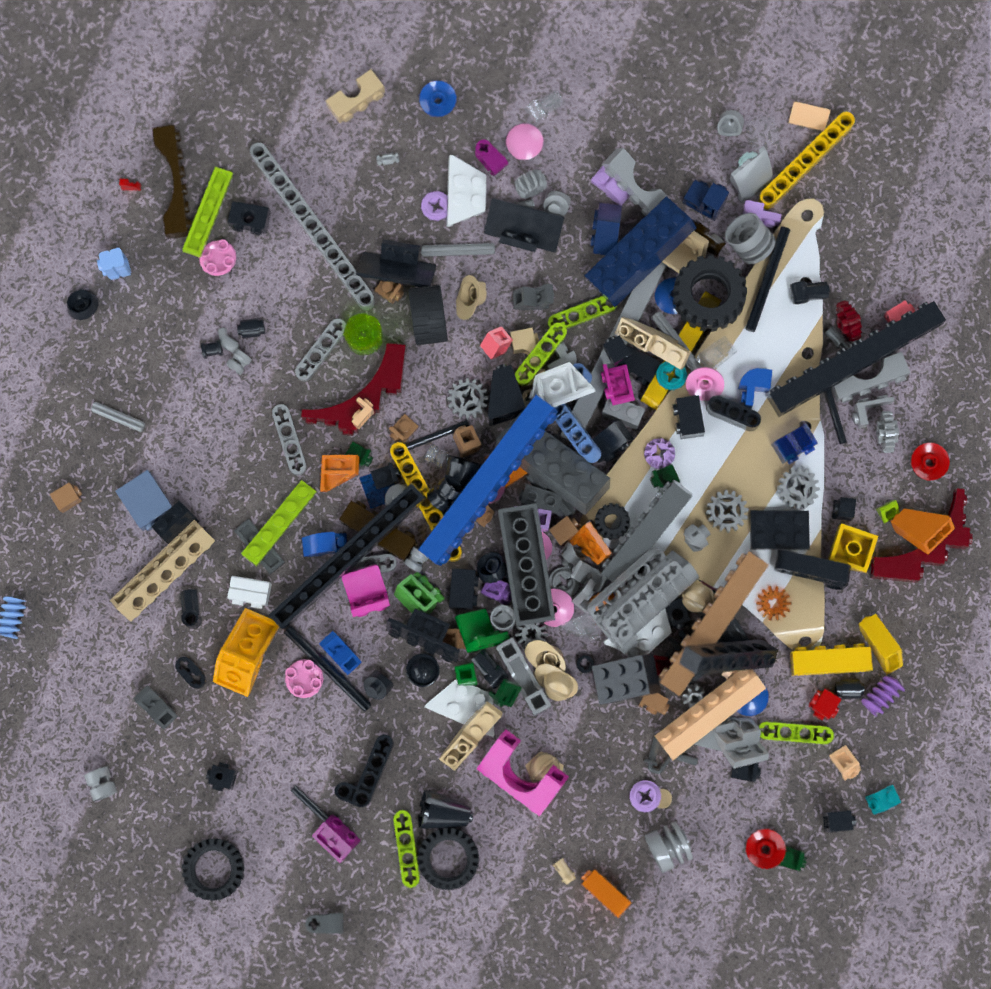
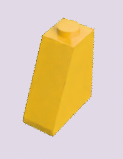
M876 614L865 617L859 623L860 632L869 647H871L885 674L888 675L903 666L902 649Z

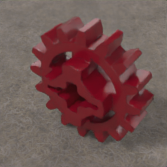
M846 300L837 303V313L835 315L838 328L841 329L843 335L846 334L849 341L853 342L862 337L861 317L855 310V307H852Z

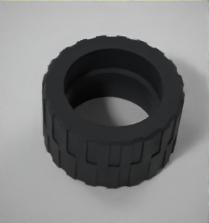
M433 285L409 289L416 345L447 342L448 336L441 286Z

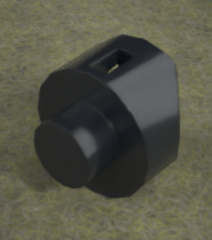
M378 670L373 671L364 681L366 694L370 698L377 700L383 699L394 686L393 682Z

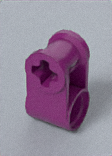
M484 139L477 142L475 156L488 172L489 170L491 171L490 174L492 176L497 175L508 165L507 159L488 140ZM480 148H482L483 150L487 149V152H480Z

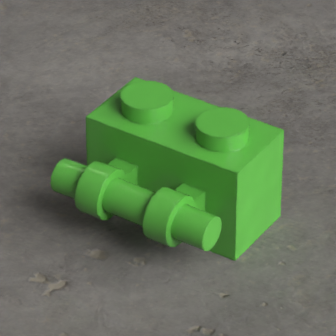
M416 572L414 575L410 574L397 585L394 596L411 613L416 608L430 614L434 611L437 602L441 603L445 599L440 593L441 591L437 587L435 588L428 581L429 579L419 572Z

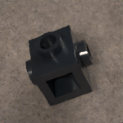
M219 762L218 765L213 764L212 768L209 767L206 774L207 784L212 785L211 789L222 792L224 788L233 790L238 771L229 769L230 765ZM222 773L223 778L220 780L219 775Z

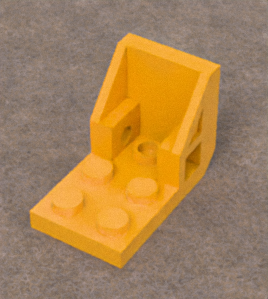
M247 608L244 609L219 652L213 677L214 683L246 697L249 696L262 665L263 656L279 629V626L273 619Z

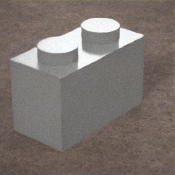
M608 399L602 411V416L616 422L621 420L625 426L637 430L645 409L630 402L612 406L611 399Z

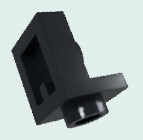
M392 462L388 463V466L370 472L377 490L397 484V478L401 477L397 466L393 467Z
M759 763L738 768L732 767L730 778L756 782V779H759L761 775V768L758 767Z

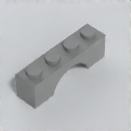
M616 148L602 163V166L605 168L604 171L609 177L614 178L618 182L617 186L630 195L629 199L634 204L639 205L642 208L641 212L646 216L667 195L661 189H651L649 191L641 189L636 184L633 176L636 161L624 148Z
M900 352L888 356L881 361V369L876 377L863 380L851 376L832 387L831 390L836 402L842 400V403L851 401L853 399L852 396L857 394L862 397L871 393V389L877 388L881 390L888 387V383L893 381L898 384L907 380L906 377L910 374V370L903 353Z
M513 637L496 646V650L514 682L522 687L520 692L534 717L549 709L551 704L531 672Z

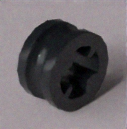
M581 656L577 661V669L582 673L592 671V666H594L593 659L589 656ZM583 659L591 663V667L588 666L589 669L584 670V667H580V662L582 663Z

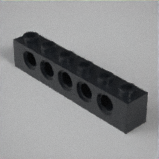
M762 639L688 645L684 647L679 664L695 675L772 668L776 662L779 650Z

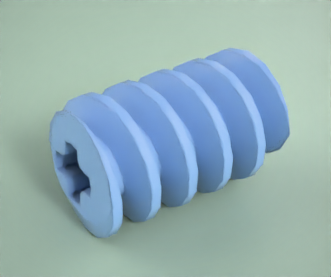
M6 596L3 597V600L7 604H1V608L5 611L0 612V616L3 617V619H0V635L18 639V636L13 633L20 631L16 624H22V621L17 618L24 616L20 609H26V606L22 604V602L26 601Z

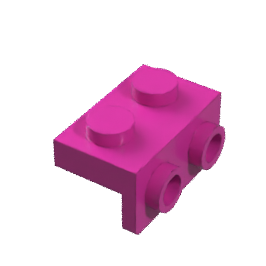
M604 364V371L601 372L603 383H607L608 388H604L607 399H611L612 406L634 401L635 398L627 364L609 369L607 364Z

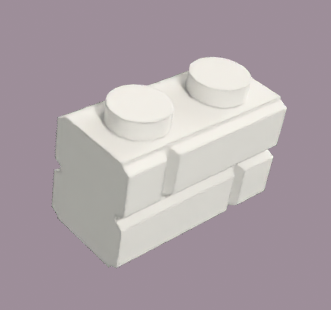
M232 576L228 599L232 600L234 605L243 606V603H249L252 608L262 609V606H268L272 584L266 581Z

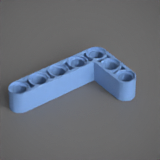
M580 363L573 365L589 383L592 381V374L584 365ZM565 403L554 407L558 411L555 419L556 423L578 453L590 463L597 462L601 457V450L568 405Z

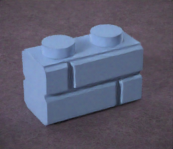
M120 248L111 249L110 252L104 251L99 253L97 264L104 276L107 275L109 279L114 280L120 276L125 277L131 274L128 259Z

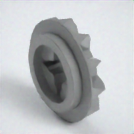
M560 567L551 573L549 577L551 589H561L571 597L577 592L579 582L571 578L567 583L569 590L564 586L557 587L561 582L560 575L564 580L570 579L572 575V569Z

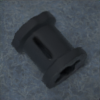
M220 339L207 344L201 343L204 359H208L209 356L223 355Z

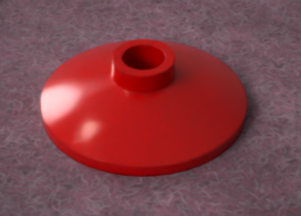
M924 443L918 446L911 456L912 469L921 479L927 481L938 480L949 469V455L942 446L936 443ZM926 460H931L932 466H927Z
M761 829L749 837L746 843V854L750 862L756 867L771 869L778 866L784 859L786 852L785 843L777 832L770 829ZM763 846H768L770 848V851L768 853H764L762 851Z

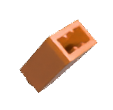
M903 509L891 520V524L897 534L926 554H929L955 529L951 517L947 515L911 509Z
M595 869L592 872L588 870L581 877L583 880L581 884L617 918L631 904L625 896Z

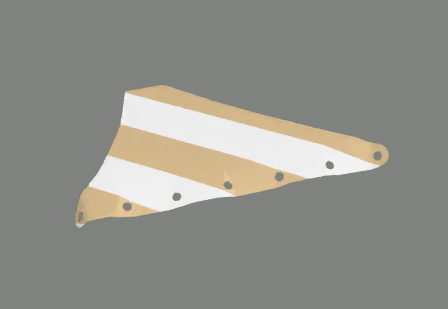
M815 199L799 201L785 216L773 234L776 242L782 226L790 229L755 332L747 331L745 328L772 252L764 260L755 263L746 277L747 295L740 316H737L733 324L729 323L728 327L724 329L719 327L717 331L710 332L695 355L696 360L702 367L713 368L722 375L724 390L720 396L744 406V403H741V394L745 390L738 389L742 377L748 371L756 368L772 370V389L778 385L780 387L786 385V381L794 376L798 378L804 375L802 372L809 367L816 368L820 366L819 362L823 346V299L811 300L804 304L795 305L792 303L790 284L800 282L802 277L809 278L812 283L821 282L820 256L815 232L818 228H821L824 209L823 205ZM805 210L813 212V218L808 222L803 221L801 218V214ZM810 347L814 354L812 358L806 360L802 357V351L804 348ZM687 367V368H686V371H687V376H688V375L691 373V371H690V369ZM685 382L681 388L674 391L670 390L648 423L608 472L607 476L610 477L609 490L586 515H582L580 520L581 527L579 529L589 520H593L595 524L598 510L605 504L609 505V503L623 506L628 511L630 517L628 530L631 527L635 529L639 524L637 519L643 512L647 513L651 508L649 506L651 501L655 497L659 498L663 493L662 491L658 492L657 487L653 488L650 482L651 472L660 469L654 468L647 463L644 456L645 448L653 439L663 438L670 441L675 448V458L672 464L679 477V484L692 493V497L652 548L660 549L666 556L673 550L693 566L699 575V580L715 589L725 586L727 581L724 579L730 570H736L738 565L735 563L741 554L744 553L746 555V553L751 552L769 564V566L742 605L791 650L795 651L797 647H806L807 650H814V647L820 646L824 633V582L775 571L774 567L778 550H750V511H809L810 549L787 551L821 558L824 432L820 420V395L778 417L767 399L770 390L768 393L755 391L752 410L760 414L761 423L755 431L751 432L711 416L706 409L708 401L700 400L705 434L703 437L681 440L680 434H676L675 423H678L677 416L673 415L672 404H675L676 398L691 396L686 389ZM711 403V407L714 410L721 409L719 403ZM736 410L729 411L731 417L739 416ZM753 417L747 418L748 424H756V420ZM808 421L812 426L811 429L808 431L803 430L800 427V422ZM657 446V452L653 456L659 455L663 460V454L667 450L661 451ZM801 467L802 472L805 469H809V475L815 474L813 480L819 481L815 486L819 487L820 490L815 492L818 498L813 499L814 503L805 509L801 506L800 509L796 510L795 505L789 508V502L782 503L784 497H778L781 490L777 489V486L782 485L778 480L784 478V472L789 473L791 468H794L796 472V469ZM788 480V482H787V487H786V488H788L789 485H790L789 480ZM801 486L795 487L796 491L801 490ZM725 490L730 495L735 491L736 497L742 495L740 501H746L747 503L744 508L749 509L747 513H744L748 516L747 520H742L744 525L742 527L737 525V531L731 528L729 533H727L726 528L719 532V526L713 528L714 522H708L711 515L706 514V511L710 510L707 504L713 503L711 497L717 498V492L724 495ZM724 499L723 501L731 502L732 500ZM737 505V506H736V513H738V514H739L738 516H740V509H739V506ZM715 507L714 512H715V516H716V518H717L718 515H719V513H718V510H717L716 507ZM724 509L723 513L725 515L730 514L731 509ZM611 514L605 518V525L608 528L614 529L620 524V520L616 515ZM723 521L722 523L731 524L732 522H731V521ZM692 524L698 528L704 525L711 534L706 538L708 545L701 551L693 552L685 542L684 531ZM600 534L604 543L613 549L619 542L623 544L627 539L624 535L619 537V539L609 540V538L605 539ZM807 636L811 638L809 645L802 646L799 644V640L802 637Z

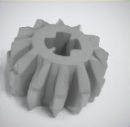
M534 169L519 176L515 181V187L521 198L528 199L543 192L547 187V182L541 170Z
M540 623L525 625L524 628L518 626L517 629L522 633H515V637L522 638L517 641V644L525 642L522 647L525 650L527 644L533 640L546 641L541 638L548 636L547 632H541L546 629V626L542 625L539 628ZM528 630L536 631L535 639L531 640V637L530 639L526 637Z

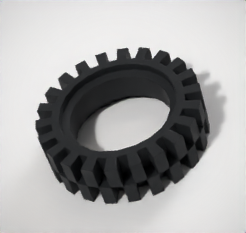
M454 828L439 829L429 834L422 842L417 859L421 875L433 887L441 890L458 889L466 885L474 877L479 865L478 849L472 838L465 832ZM444 840L456 841L464 848L467 855L465 869L459 875L452 878L438 875L430 863L432 849Z
M217 838L205 839L196 843L188 850V854L183 859L182 877L185 880L183 881L184 884L187 885L188 890L194 896L202 898V900L216 901L228 897L241 885L244 877L245 866L243 865L244 860L240 855V851L228 841ZM209 851L223 853L231 864V874L228 881L218 888L204 886L196 876L195 868L197 861L203 854Z

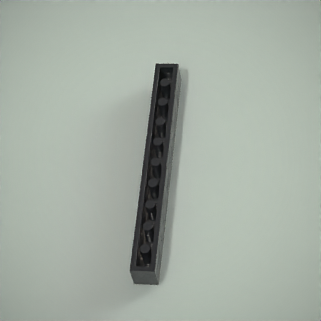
M935 301L929 304L924 302L917 307V311L913 313L908 311L901 316V320L897 322L893 320L887 323L885 329L880 332L878 329L871 332L866 340L863 341L861 338L855 341L850 349L846 350V348L839 350L835 353L836 357L832 359L827 357L819 362L820 366L816 368L809 367L802 372L804 375L798 378L794 376L786 381V385L782 387L778 385L772 388L767 399L778 417L783 416L943 325L946 319Z
M411 483L274 609L269 616L281 629H286L340 580L345 573L352 569L427 500L426 495L416 484Z

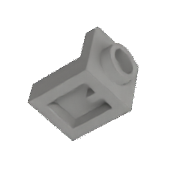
M592 579L580 588L571 601L585 613L588 612L587 607L591 602L590 598L594 594L592 589L596 585Z

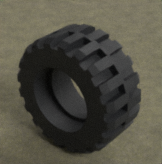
M703 255L699 256L696 261L690 260L687 262V266H683L680 269L679 275L675 279L673 289L675 310L677 314H681V319L685 323L688 321L690 327L694 329L696 326L701 327L700 331L705 332L706 328H710L711 332L717 331L719 327L724 329L728 327L729 323L733 324L743 310L747 295L745 277L741 276L742 271L739 267L734 268L735 263L731 260L728 263L725 262V257L719 256V259H716L714 255H708V258L704 259ZM703 279L719 281L727 289L728 297L726 302L715 308L699 305L692 297L694 284Z

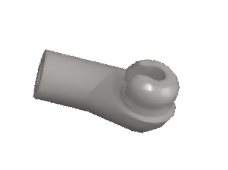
M226 328L218 330L220 343L224 349L231 353H234L236 349H240L238 342L228 336Z

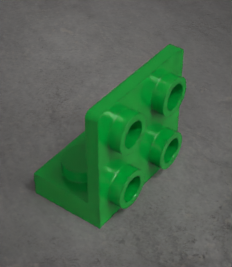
M486 609L460 614L455 617L467 653L494 647L510 639L508 632H494Z

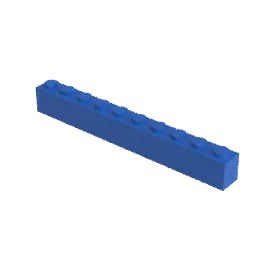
M534 396L418 549L421 553L439 566L449 561L450 554L454 548L457 549L461 545L462 538L473 529L476 519L483 516L489 502H493L496 499L497 492L501 486L504 487L508 483L509 476L520 467L523 457L530 454L536 440H540L543 437L548 424H552L555 421L558 411L539 396Z

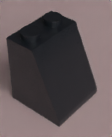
M502 364L497 366L496 370H493L488 410L489 426L515 419L526 408L512 365Z

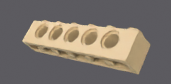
M193 520L110 600L111 603L131 622L149 604L153 603L155 598L166 590L177 577L181 576L183 571L193 564L204 551L208 550L215 540Z

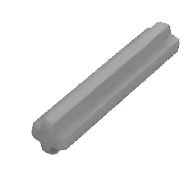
M94 402L91 410L96 414L139 432H142L145 428L143 421L98 402Z

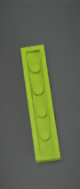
M218 167L214 168L183 246V252L201 258L232 180L233 172Z
M301 480L241 555L257 567L317 491Z

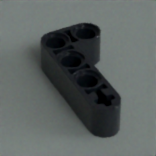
M778 550L774 570L788 575L824 582L826 587L830 589L843 590L849 584L851 566L792 551Z
M380 735L376 739L357 787L345 782L339 783L335 787L334 792L338 799L361 808L367 807L371 803L394 747V741L390 736ZM387 738L390 746L385 747L383 750L384 753H387L386 756L375 753L376 749L381 751L382 745L380 741H384ZM377 756L381 757L383 761L382 765L378 768L372 765V760ZM368 775H373L375 778V783L372 786L365 784V777ZM342 786L349 788V794L346 797H342L339 794V789ZM360 793L366 794L368 798L367 802L362 805L357 801V796Z

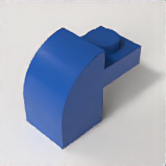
M756 368L744 374L738 389L745 390L741 394V403H744L745 407L752 409L755 391L769 392L771 389L772 370Z
M325 532L303 537L304 557L335 554L347 543V534Z
M334 631L319 643L347 675L362 663Z

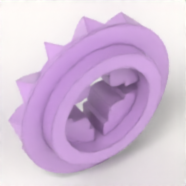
M438 191L427 194L421 203L424 216L429 218V220L439 221L445 219L447 216L448 196ZM439 201V206L442 209H437L433 213V206L431 204H436Z
M663 438L653 439L647 444L644 456L650 466L662 469L671 465L674 461L675 448L670 441ZM657 446L661 451L667 450L663 454V460L659 455L653 456L657 452Z
M644 780L632 787L630 801L635 809L641 812H650L659 806L661 792L655 783ZM651 789L649 797L652 799V802L650 800L642 802L643 797L639 791L647 793Z

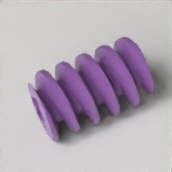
M891 675L889 677L884 676V683L879 681L877 683L879 688H872L874 694L868 693V699L863 698L861 700L862 704L876 717V712L884 713L881 708L882 706L887 709L889 708L887 701L895 702L892 698L893 695L900 697L897 692L898 689L903 692L905 691L904 687Z

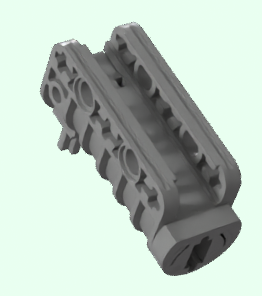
M654 547L649 549L588 604L587 611L601 631L624 655L626 654L629 658L639 656L640 653L635 647L638 644L636 641L638 638L637 633L699 578V575L687 560L673 550L666 556L660 549ZM644 566V572L638 575L637 571ZM615 592L614 599L608 600L609 595Z

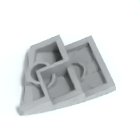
M764 146L759 149L760 152L757 156L747 159L731 173L730 181L739 192L738 200L741 204L765 189L773 180L771 163Z
M728 717L713 729L714 737L720 749L733 768L768 760L769 753L759 742L761 729L751 718Z

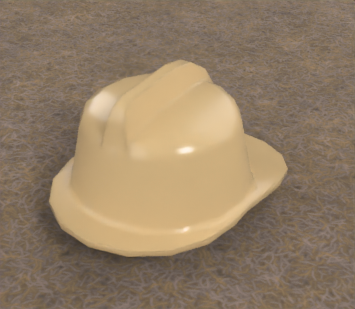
M472 275L464 277L456 299L457 316L462 320L469 319L475 312L476 307L483 304L486 300V283L477 281Z
M696 580L678 596L679 599L682 598L686 609L691 612H703L709 602L713 603L716 599L713 596V591L699 580Z
M533 640L527 644L525 656L535 668L545 663L554 665L565 672L564 655L559 648L551 646L542 640Z
M544 663L535 669V679L540 686L545 688V692L550 699L562 701L573 697L577 693L578 684L575 678L556 666Z
M542 751L525 765L532 783L542 780L553 765L563 771L564 767L552 754Z

